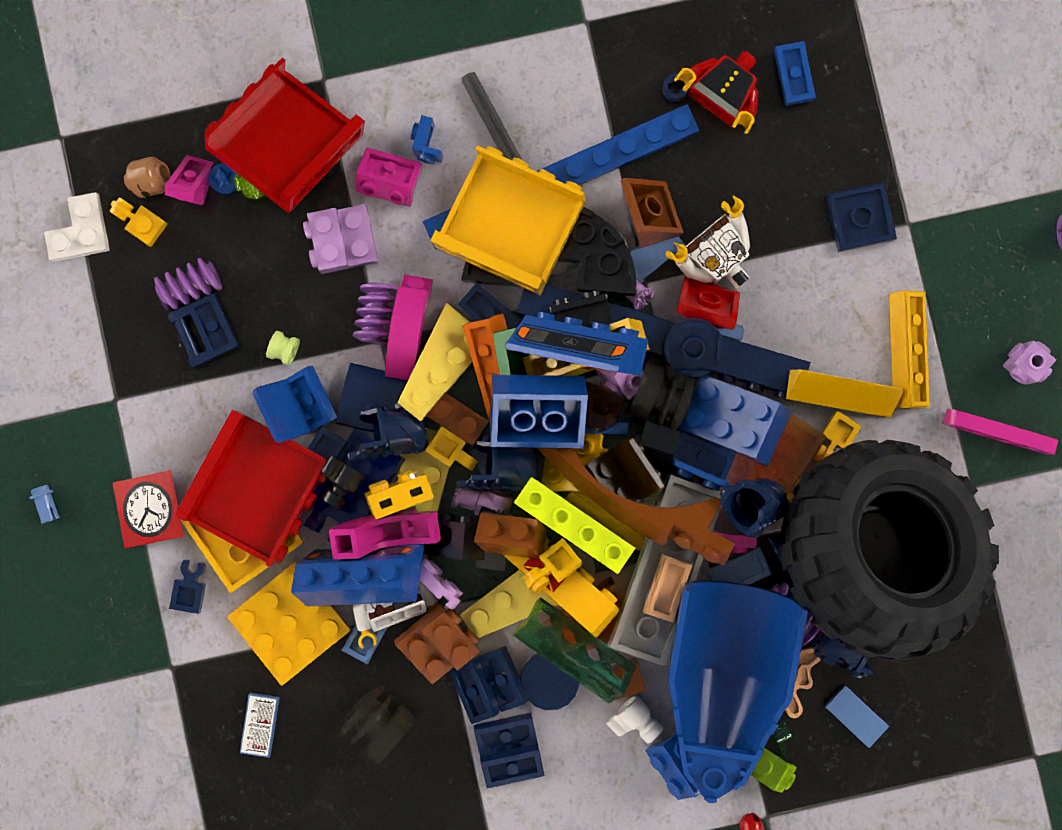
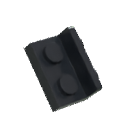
M599 290L582 294L583 299L572 302L570 297L561 298L553 301L554 306L548 307L549 314L556 315L555 321L564 322L565 317L583 320L582 326L589 328L592 327V322L606 325L613 324L608 305L607 293L600 295Z

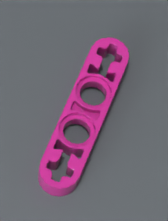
M947 409L943 421L944 425L1047 455H1055L1058 445L1057 439L962 411Z

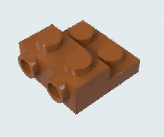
M440 602L394 640L397 648L432 685L453 667L458 671L480 653L477 643L480 642L478 637L470 628L464 630L459 624L462 620L458 614L450 608L446 610Z

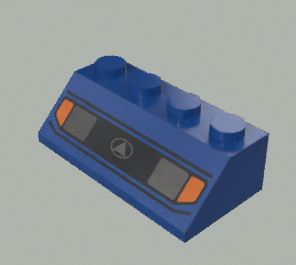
M538 311L537 317L526 315L505 347L508 350L641 376L648 339L638 337L639 331L621 327L620 333L610 332L611 325L592 322V327L589 328L582 326L583 320L565 317L564 322L555 321L556 315Z
M405 544L390 546L370 552L360 559H333L332 549H315L296 564L291 593L306 606L416 602L424 545Z

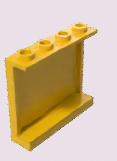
M477 145L475 148L478 154L441 231L435 230L430 241L439 250L541 295L586 202L585 193L582 191V187L576 183L566 181L564 184L555 180L556 176L546 170L540 169L537 172L528 168L529 164L519 158L514 157L513 160L503 157V153L494 147L487 146L485 149Z

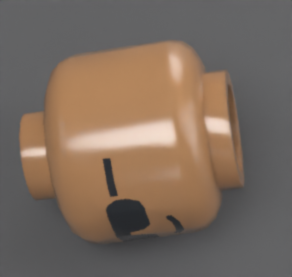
M146 157L134 160L128 164L126 174L124 175V182L126 187L136 196L146 198L164 193L165 184L170 179L171 174L166 163L161 162L156 157Z

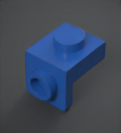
M421 115L420 122L414 123L411 132V140H414L412 146L415 156H418L417 160L423 163L434 164L435 161L442 163V151L429 147L435 127L434 120L431 117Z

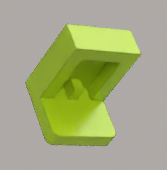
M763 748L764 752L751 776L773 791L782 793L784 789L788 790L795 780L796 775L794 772L797 767Z

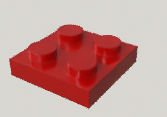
M684 276L676 313L682 314L685 318L697 317L706 319L720 329L734 330L738 317L740 292L712 283H702Z

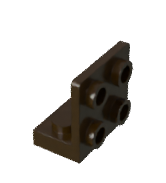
M629 437L613 446L584 466L607 489L636 503L665 489L660 472L651 466L645 457L644 448L633 437Z

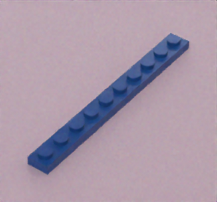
M687 104L542 169L555 175V180L564 184L566 181H571L580 186L691 137L699 132V128ZM451 209L422 221L430 240L435 230L441 231Z

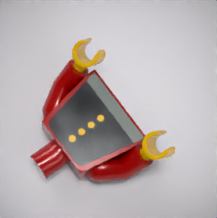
M743 51L736 61L723 55L719 60L711 58L690 68L681 69L674 78V81L682 80L685 83L683 91H687L690 88L688 96L730 127L735 128L737 124L743 125L746 128L744 133L748 134L755 121L754 117L758 107L759 91L754 86L757 78L749 72L756 63L754 56Z

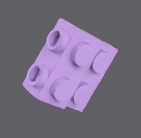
M366 204L339 210L331 208L307 213L308 221L303 222L306 238H312L314 250H309L312 267H318L321 274L379 262Z

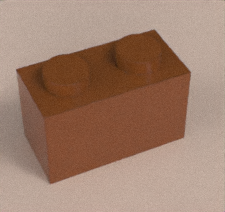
M447 393L426 415L473 447L490 424L488 420Z
M480 513L474 542L484 552L539 559V556L544 552L548 530L538 519Z

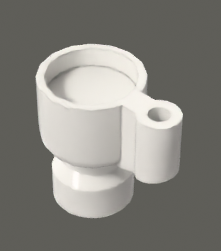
M638 695L629 698L606 721V724L617 736H622L631 730L637 729L640 732V737L647 744L656 739L664 728L657 719L650 717V708Z

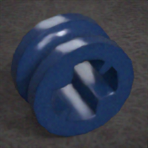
M672 73L667 76L662 88L663 95L671 102H680L689 91V89L687 91L680 89L679 94H673V89H668V87L672 86L674 78L678 73ZM677 80L679 82L678 86H685L682 80Z

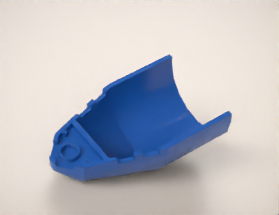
M696 580L685 583L682 589L668 672V683L684 776L696 787L706 802L716 803L718 798L733 789L738 790L747 783L764 752L763 748L770 735L774 734L780 717L785 708L788 709L792 701L808 609L800 607L793 598L760 587L715 580Z

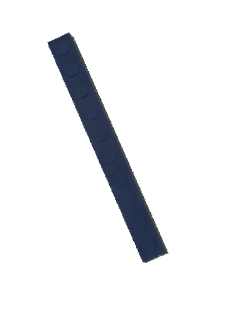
M548 284L545 285L541 295L524 288L517 309V316L522 317V321L526 315L537 317L538 311L549 313L548 307L554 306L553 301L570 297L572 302L583 299L582 294ZM608 302L613 323L626 318L642 322L649 345V350H646L644 359H650L652 355L662 358V364L671 366L665 359L663 348L666 334L677 322ZM722 336L724 345L722 359L709 373L719 375L718 380L725 383L735 384L736 380L747 383L746 388L760 393H763L764 389L774 391V397L786 400L790 370L800 369L808 371L811 362Z

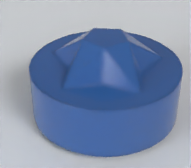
M218 164L210 170L208 181L216 192L230 194L239 185V175L227 165Z

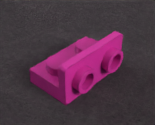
M366 147L356 172V191L368 197H377L397 205L410 207L413 202V192L422 171V163Z

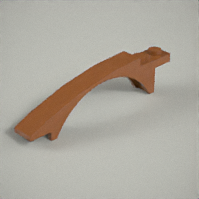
M537 448L578 490L617 520L662 547L665 546L670 538L680 547L692 549L701 554L707 561L725 566L735 543L709 530L721 506V499L714 496L693 505L669 508L639 504L615 494L599 483L584 467L574 448Z

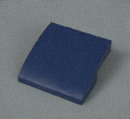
M350 363L337 411L338 418L335 423L373 433L372 424L361 421L359 419V412L363 411L364 406L368 403H376L378 406L387 405L389 409H395L394 404L398 402L407 380L385 377L384 370Z
M506 646L471 659L458 671L454 667L449 670L471 724L495 717L500 712L524 705L529 701Z
M531 713L474 725V733L487 789L545 776Z

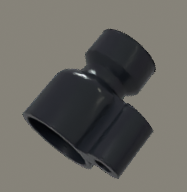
M330 455L321 472L331 481L332 486L325 490L321 499L341 511L347 502L346 496L354 494L366 476Z

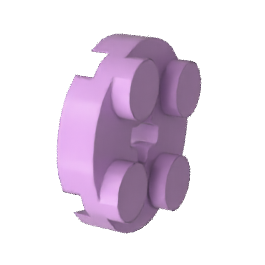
M425 558L422 560L420 581L438 599L443 596L447 601L449 600L445 605L453 610L461 602L459 597L463 592L453 581L449 582L440 576L443 571L434 561H429Z

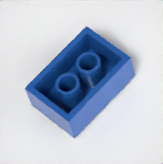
M492 375L491 447L583 448L588 400L585 376Z
M704 375L701 376L678 428L693 437L768 467L791 415V411L780 402Z

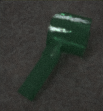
M783 722L778 725L772 735L777 743L780 758L788 763L784 742L791 739L792 734L788 726Z

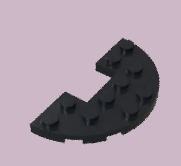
M583 207L557 261L579 263L576 288L578 292L587 293L599 290L600 294L607 293L637 297V278L634 262L623 238L609 222L596 215L592 210ZM465 262L461 278L465 283L521 287Z

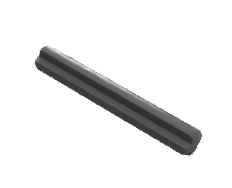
M470 72L463 76L462 83L498 150L503 153L502 156L513 160L514 157L522 160L476 73Z

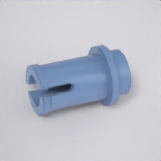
M44 485L30 490L32 494L30 500L34 499L41 524L60 518L51 494L54 492L53 489L50 490L48 485Z

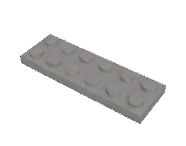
M667 474L664 482L665 489L661 491L656 507L689 506L714 496L719 499L721 497L719 492ZM720 506V508H719V510H718V513H717L715 519L713 520V522H712V524H711V526H710V528H709V530L712 531V532H713V529H714V526H715V523H716L718 514H719V512H720L721 506ZM645 537L607 646L666 667L674 643L679 607L673 623L645 614L643 609L662 554L692 564L687 582L696 580L703 556L692 549L680 547L670 538L665 546L662 547Z

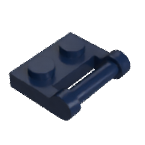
M214 293L167 315L170 323L175 325L190 359H188L191 369L198 368L240 347ZM189 316H192L207 349L205 352L200 353L185 321Z

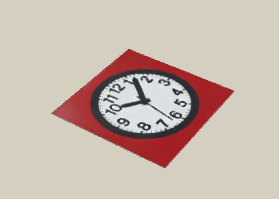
M171 470L112 483L124 548L184 537L181 519L174 516L178 509Z

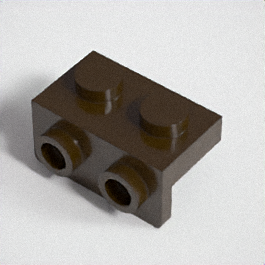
M586 381L588 400L585 424L593 431H606L618 423L625 397L623 394Z

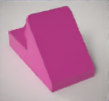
M186 155L165 184V195L181 201L203 205L210 185L208 181L209 172L215 166V162Z

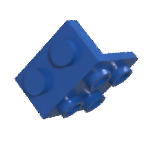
M313 365L301 369L287 379L259 386L253 390L256 403L267 423L270 433L277 443L315 432L321 426L323 427L338 418Z
M680 432L675 456L670 465L673 466L671 472L687 479H691L694 475L701 478L698 484L719 491L720 487L724 488L730 484L725 480L736 455L689 434Z
M677 732L668 740L653 743L645 750L650 757L652 766L659 771L667 783L669 792L677 800L697 797L700 794L696 787L684 776Z

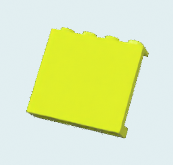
M533 477L530 478L514 502L617 574L635 550V547Z

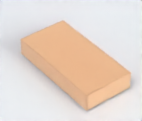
M662 554L643 613L673 623L681 601L682 589L685 583H687L692 564Z

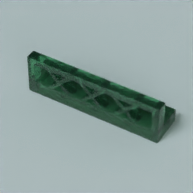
M541 597L536 600L528 618L517 626L512 635L608 704L625 694L637 667ZM541 610L549 615L552 626L546 627L536 619ZM568 629L573 632L576 643L570 644L566 641L562 630ZM586 647H594L598 651L600 661L591 659ZM616 663L625 670L622 679L613 674L610 664Z

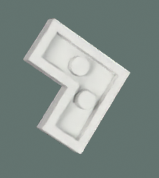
M96 192L67 198L72 226L44 232L48 258L52 262L110 251L100 195Z

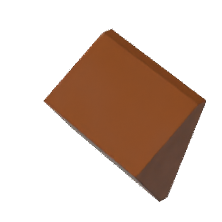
M623 178L621 180L623 198L640 248L683 234L665 181Z

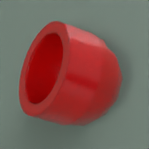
M747 813L742 816L739 825L740 830H764L762 819L757 814Z

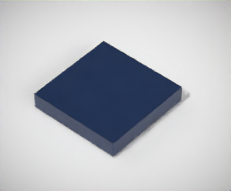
M884 182L825 196L838 252L897 239Z

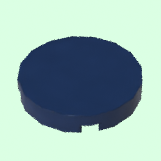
M692 317L682 319L670 328L666 334L663 349L666 361L676 372L684 376L698 377L708 374L720 363L724 345L722 335L715 325L706 319Z
M546 650L533 655L527 661L521 673V682L529 701L535 707L543 710H558L568 705L576 696L579 688V673L574 662L565 654L555 650Z

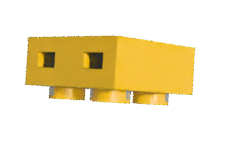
M411 469L398 474V480L388 484V481L382 480L369 485L370 491L364 494L373 517L377 520L434 498L426 474L417 473L416 470Z

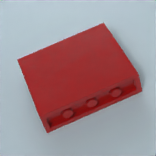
M281 58L275 65L270 64L265 69L262 78L256 84L251 83L246 88L243 97L237 103H230L224 112V116L217 122H211L206 128L204 135L205 149L286 212L290 213L363 136L365 120L357 114L351 120L288 73L285 70L286 60Z
M231 410L174 516L183 521H190L266 562L265 565L268 567L274 566L276 562L280 564L289 550L285 545L290 536L295 537L302 527L303 521L300 518L304 510L309 511L317 499V495L314 494L319 483L324 484L328 479L321 472L327 458L293 440L277 443L267 426L239 411Z

